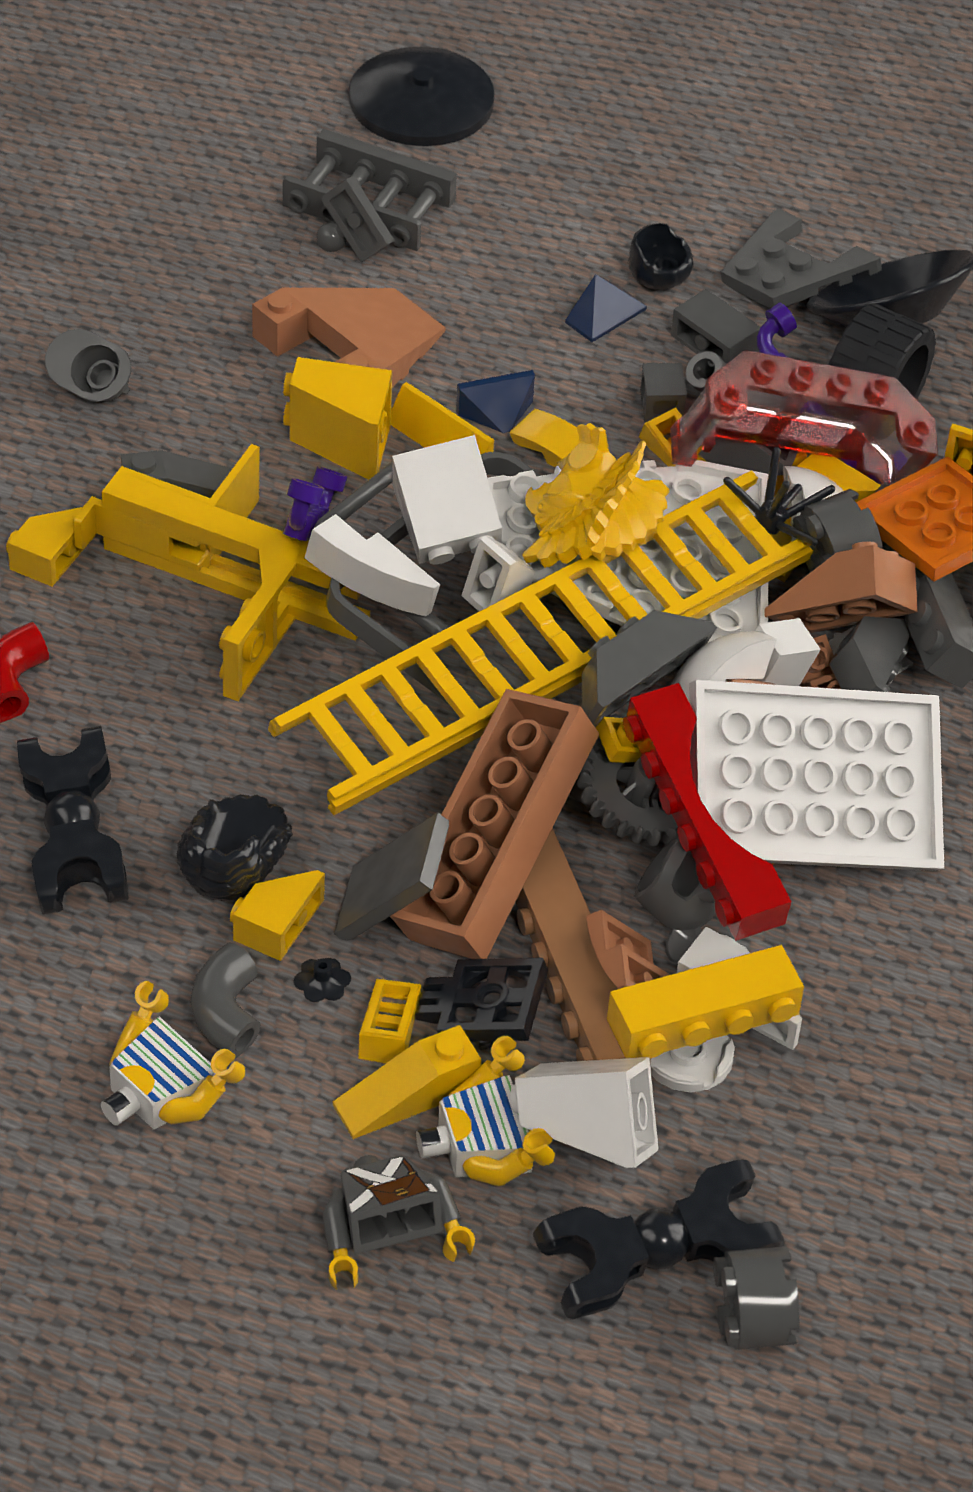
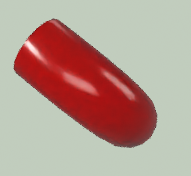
M33 622L13 629L0 637V723L22 715L29 705V697L18 681L20 675L49 660V652L45 640Z

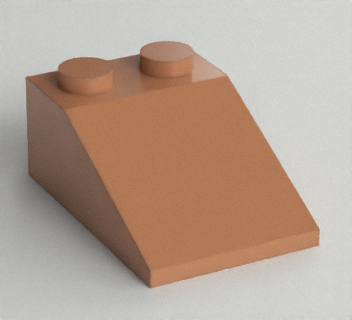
M875 542L855 543L852 545L851 550L837 552L768 605L764 609L765 617L774 621L800 618L809 633L858 624L864 616L891 618L916 613L918 610L915 563L900 557L897 552L879 548Z

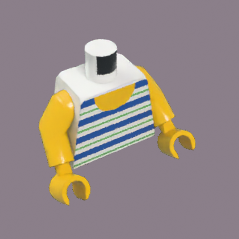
M149 981L140 983L136 988L135 999L140 1008L138 1012L132 1011L109 1063L111 1090L114 1094L101 1102V1109L106 1118L116 1126L134 1113L139 1115L152 1129H156L166 1123L172 1125L199 1121L225 1092L224 1084L226 1082L238 1083L245 1076V1067L238 1061L232 1063L227 1069L228 1065L235 1059V1054L230 1050L221 1049L217 1051L210 1063L161 1017L153 1021L151 1019L152 1014L165 1010L169 1003V997L164 990L160 989L155 999L148 1003V997L154 988V984Z
M501 1036L497 1038L491 1047V1054L494 1060H486L472 1075L439 1102V1127L416 1131L417 1146L422 1159L448 1153L455 1177H469L472 1180L497 1187L507 1184L523 1173L532 1172L534 1161L542 1166L550 1165L553 1162L555 1152L548 1146L552 1143L553 1138L542 1128L528 1131L527 1128L520 1126L519 1114L514 1113L512 1109L511 1088L513 1084L510 1075L503 1076L502 1071L504 1069L509 1071L521 1069L525 1059L518 1049L513 1050L517 1043L511 1037Z

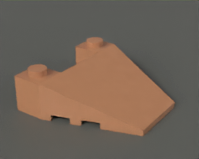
M281 288L252 304L253 337L277 357L315 337L341 358L335 361L337 363L392 370V388L399 380H403L407 376L412 365L418 359H421L446 331V327L395 288Z

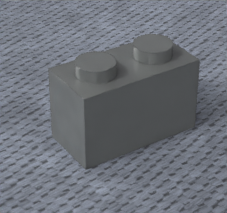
M703 290L674 308L671 336L696 354L704 351L714 352L725 363L732 364L748 361L759 353L757 335L760 326L709 290Z

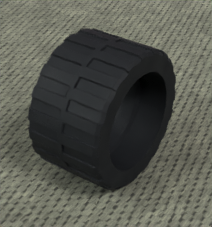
M872 303L863 307L854 316L848 327H846L829 361L821 391L822 405L827 411L834 413L836 417L877 436L886 437L894 433L915 405L930 372L936 345L933 329L878 304Z

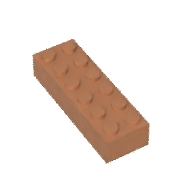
M510 689L505 690L441 814L449 820V828L433 890L390 916L409 940L471 959H487L599 736L598 731L581 706Z

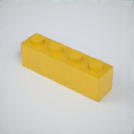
M779 945L610 991L607 1021L625 1058L649 1057L651 1059L667 1051L685 1046H698L707 1040L728 1034H741L750 1028L764 1024L785 1022L793 1016L799 1015L804 985L783 946Z

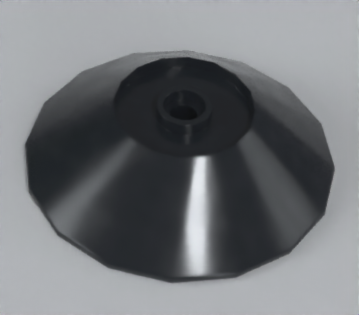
M941 250L881 264L882 270L878 273L869 275L867 270L852 275L851 283L842 286L830 283L819 290L818 295L811 297L806 307L817 315L848 326L863 307L874 303L923 324L940 314L973 270V252L969 250Z

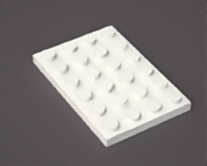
M694 680L689 683L690 705L697 717L691 738L690 750L693 780L700 799L713 820L740 846L769 863L902 870L944 869L939 696Z

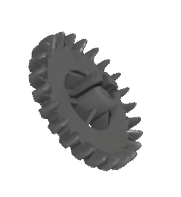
M598 736L576 782L578 788L583 791L580 797L583 803L591 805L589 813L593 817L602 816L603 821L601 825L606 829L613 826L616 827L617 836L623 838L626 834H630L634 843L639 844L642 838L647 839L650 846H657L660 839L665 845L677 839L678 826L672 814L667 815L663 809H659L661 804L659 788L654 778L649 779L646 776L642 767L641 757L636 762H609ZM616 779L626 784L624 792H620Z

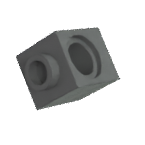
M643 363L640 394L644 422H648L675 407L684 417L686 388L682 363Z

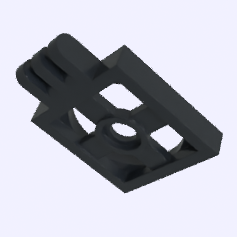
M544 958L458 959L452 977H428L425 979L423 985L424 992L420 995L418 1002L420 1006L416 1008L415 1020L438 1024L436 1029L438 1033L460 1025L470 1041H495L501 1036H509L514 1041H529L548 972ZM508 975L525 980L527 982L526 988H507L506 981ZM487 978V980L481 983L479 986H477V988H471L479 981H482ZM488 994H500V998L496 1002L491 1004L484 1002ZM521 1006L518 1018L513 1022H495L497 1012L504 1007ZM457 1007H476L478 1011L475 1021L459 1022L457 1019Z

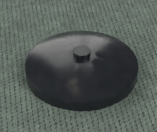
M405 47L381 53L369 59L356 71L350 84V106L356 119L366 129L379 137L405 145L438 146L465 139L476 133L487 123L494 107V87L488 74L478 64L463 55L433 47Z

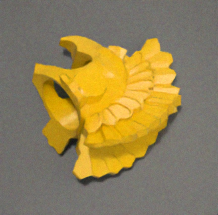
M591 423L577 426L580 443L569 455L557 462L561 469L559 475L552 482H544L536 490L530 487L525 497L526 507L535 518L536 526L540 531V538L524 551L522 556L526 563H533L539 560L540 564L546 568L553 566L559 560L562 563L568 564L578 555L584 561L593 555L602 562L606 555L618 558L623 551H633L637 544H646L648 534L651 532L657 533V524L664 522L663 511L668 508L665 497L669 494V488L661 480L644 481L635 477L640 468L646 446L644 440L639 442L632 455L628 452L616 460L609 452L606 430L604 428L596 427Z

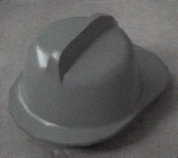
M84 329L67 330L58 335L49 344L45 355V368L50 378L59 386L86 400L100 403L113 401L122 393L128 394L130 391L128 382L131 375V360L128 353L119 345Z

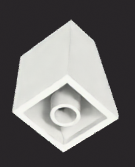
M475 435L392 456L393 488L419 564L428 561L434 565L442 564L452 560L456 554L467 551L475 554L479 539L485 535L500 543L502 542V525Z
M649 1057L542 1063L515 1078V1084L511 1088V1106L514 1113L519 1114L520 1126L529 1130L542 1128L557 1141L626 1168L637 1167L658 1151Z

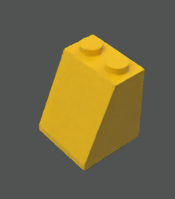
M297 357L293 373H286L283 395L290 397V402H286L283 425L290 426V441L369 480L380 470L391 428L392 370Z

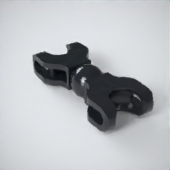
M95 726L82 729L80 745L73 752L63 756H51L43 752L37 737L17 740L18 763L23 775L25 791L35 800L47 805L44 825L50 838L45 845L39 848L32 859V870L42 914L61 912L63 910L64 893L71 886L82 882H94L103 887L107 900L110 903L129 899L127 874L123 864L120 844L112 837L98 831L100 812L94 799L97 794L106 788L111 780V770L102 727Z
M740 1159L705 1169L696 1182L694 1192L689 1197L676 1201L672 1211L666 1208H650L634 1221L631 1215L612 1218L599 1210L581 1206L541 1221L533 1232L534 1240L541 1253L547 1256L573 1254L581 1258L589 1268L590 1273L570 1283L565 1289L561 1300V1306L565 1315L573 1320L613 1308L621 1298L624 1286L630 1280L643 1276L646 1266L652 1269H669L681 1261L684 1256L687 1262L697 1259H707L714 1262V1257H724L725 1252L784 1246L785 1240L777 1224L771 1221L748 1224L737 1219L729 1209V1203L745 1196L752 1187L756 1174L750 1162Z

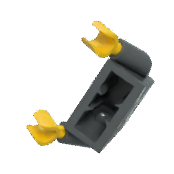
M372 1155L360 1157L353 1167L344 1169L341 1172L342 1188L333 1191L323 1211L328 1252L334 1255V1259L329 1265V1281L336 1290V1274L340 1271H348L353 1275L354 1287L358 1283V1266L356 1261L348 1256V1250L352 1249L354 1254L418 1239L443 1232V1226L447 1236L442 1251L448 1260L455 1262L457 1257V1250L453 1242L464 1244L469 1255H471L475 1243L474 1233L467 1227L459 1226L458 1220L461 1219V1215L447 1182L442 1177L418 1169L407 1156L400 1155L380 1161L376 1156Z

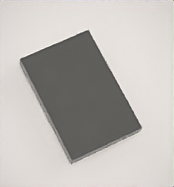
M437 812L353 866L334 935L342 940L349 941L433 890L449 828L448 819Z

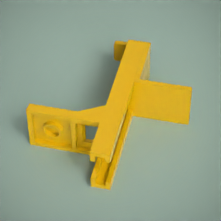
M251 444L211 498L121 466L102 490V500L91 496L74 518L75 547L84 550L95 534L103 536L105 550L245 600L240 609L239 617L232 626H226L219 642V648L223 650V662L219 677L223 679L224 697L235 701L240 700L295 619L354 641L357 640L358 637L339 624L329 614L326 606V594L288 581L293 576L317 586L329 588L331 577L305 559L309 540L302 541L283 534L284 531L247 518L259 502V446ZM222 551L255 562L260 564V570L222 557L220 554ZM346 586L340 590L342 595L356 600L361 595ZM354 605L370 617L371 611Z

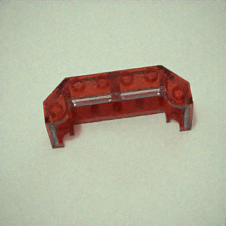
M748 350L742 351L706 380L705 389L687 413L679 418L670 429L672 464L692 467L697 460V449L702 446V452L709 453L715 446V437L857 461V471L867 477L869 474L875 476L881 485L884 482L891 485L927 467L938 455L935 418L895 377Z

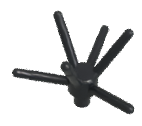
M774 447L772 450L765 498L761 506L730 477L723 479V483L755 513L754 517L769 534L775 535L782 531L812 546L818 544V540L815 537L785 524V521L803 511L805 506L816 503L834 493L835 487L830 485L786 510V507L802 490V485L796 484L787 493L790 488V482L784 481L774 498L781 453L779 447Z

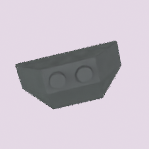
M653 610L640 620L636 616L629 619L618 630L617 636L610 640L608 636L600 639L589 650L588 655L591 659L582 672V709L594 727L601 722L603 717H608L630 701L631 697L640 695L685 663L694 652L707 644L717 629L712 621Z

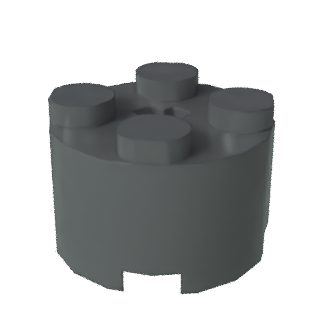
M848 489L807 505L799 516L793 518L794 528L818 540L816 546L810 545L813 552L810 559L806 561L810 573L835 553L851 550L852 545L855 543L875 542L879 548H882L879 530L870 509L860 510L854 501L859 496L856 491Z
M787 1246L725 1252L724 1257H714L713 1271L717 1287L723 1288L724 1305L717 1306L716 1316L720 1335H726L728 1346L741 1350L797 1344L796 1336L792 1334L791 1329H799L800 1325L796 1279L790 1280L789 1276L785 1275L783 1263L790 1262L792 1259Z

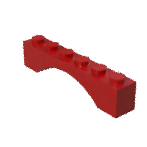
M676 683L631 697L627 716L623 718L625 734L631 743L636 742L641 752L643 770L649 779L654 778L659 788L662 808L667 815L672 814L678 826L677 833L682 848L686 852L690 851L697 863V877L704 889H710L715 899V911L721 925L729 927L735 941L785 925L792 901L773 864L751 854L732 840L713 820L700 799L693 780L690 762L691 738L697 717L680 684Z

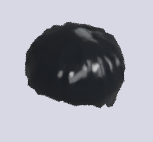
M655 223L647 225L634 234L629 251L628 266L638 283L645 285L649 289L666 291L669 288L679 286L688 278L694 265L691 248L684 238L674 234L668 224Z

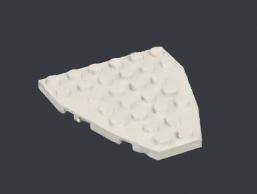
M691 458L678 459L676 466L656 467L655 460H646L641 462L635 477L644 481L661 480L669 488V494L665 497L668 508L663 511L664 516L724 485L723 479L725 477H730L733 480L751 470ZM556 466L554 474L536 476L534 471L531 470L519 472L515 476L501 475L488 478L502 525L501 543L523 560L522 555L524 551L540 538V531L536 526L535 518L526 507L525 497L530 487L536 490L544 482H552L561 472L559 466ZM753 471L758 480L755 485L745 492L761 506L765 498L768 474ZM719 505L705 512L748 564L762 558V555ZM745 505L752 513V515L755 516V513L747 505ZM687 522L672 529L686 545L691 555L702 564L716 582L730 575L728 570ZM654 539L640 546L655 567L683 599L698 592ZM578 555L568 564L562 563L559 560L553 566L546 568L540 564L539 560L527 563L535 571L532 582L535 583L576 562L581 557ZM621 556L607 563L608 567L620 580L622 586L637 600L647 614L653 610H665ZM589 574L573 581L603 618L620 626L627 622ZM768 582L700 618L712 621L717 627L708 643L725 635L755 631L758 624L768 623V617H765L764 610L768 606ZM555 591L551 592L553 595L559 597Z

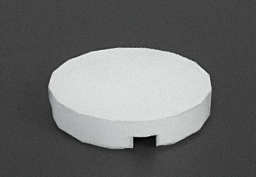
M725 1035L707 1040L698 1046H685L664 1052L658 1057L651 1058V1075L657 1082L673 1090L685 1092L709 1090L721 1083L732 1069L735 1049L732 1038L730 1041V1038Z

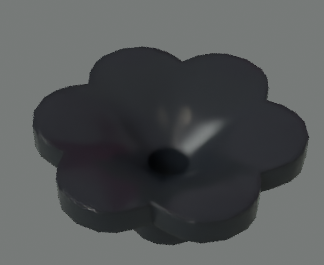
M334 958L309 959L302 963L301 972L294 977L293 983L297 989L304 991L305 998L311 1002H319L323 999L336 1001L343 997L344 987L351 983V975L348 971L341 969L340 962Z

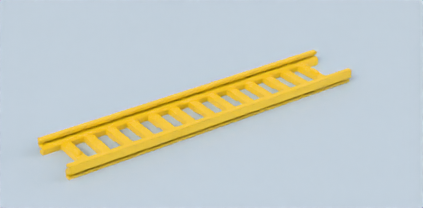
M751 470L733 479V481L744 491H747L756 484L758 477ZM724 484L664 515V522L657 524V533L651 532L647 535L646 543L654 539L696 588L697 593L683 599L640 548L643 545L642 543L637 544L633 551H623L618 557L621 556L665 608L661 612L700 619L808 561L813 550L810 548V544L799 539L780 547L743 502ZM719 505L762 555V558L748 564L705 512ZM687 522L728 570L730 575L716 582L702 564L691 555L686 545L672 529ZM593 555L585 561L581 558L275 717L269 722L268 731L273 737H276L310 719L353 775L349 779L328 789L327 800L330 803L328 809L335 816L483 735L505 690L514 689L499 670L486 658L483 650L470 636L471 634L487 627L530 680V682L514 691L552 699L582 682V672L591 657L588 655L589 650L582 653L569 635L559 627L551 613L539 600L540 598L555 591L596 643L605 636H608L611 640L617 635L574 584V580L589 574L627 621L634 616L640 620L647 613L637 600L626 591L620 580L608 567L607 563L617 559V557L606 555L602 562ZM521 609L562 659L564 664L548 671L505 617ZM452 645L494 697L495 701L479 709L435 653ZM417 663L460 719L443 727L427 705L423 704L412 686L400 671ZM382 682L425 738L407 746L364 690ZM346 700L389 757L372 766L328 709Z

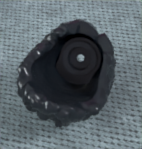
M240 794L233 798L225 797L221 801L210 799L207 806L197 811V815L193 817L190 826L183 832L181 840L177 843V864L180 866V870L190 886L198 894L212 900L237 901L240 897L246 896L255 883L263 882L266 879V876L273 871V866L284 856V850L287 848V844L293 835L292 826L287 823L288 817L284 814L285 810L277 804H269L268 799L259 795L249 796Z

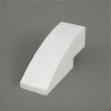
M336 514L312 529L305 559L323 573L353 591L396 609L425 617L432 612L440 584L380 533H376L366 540Z

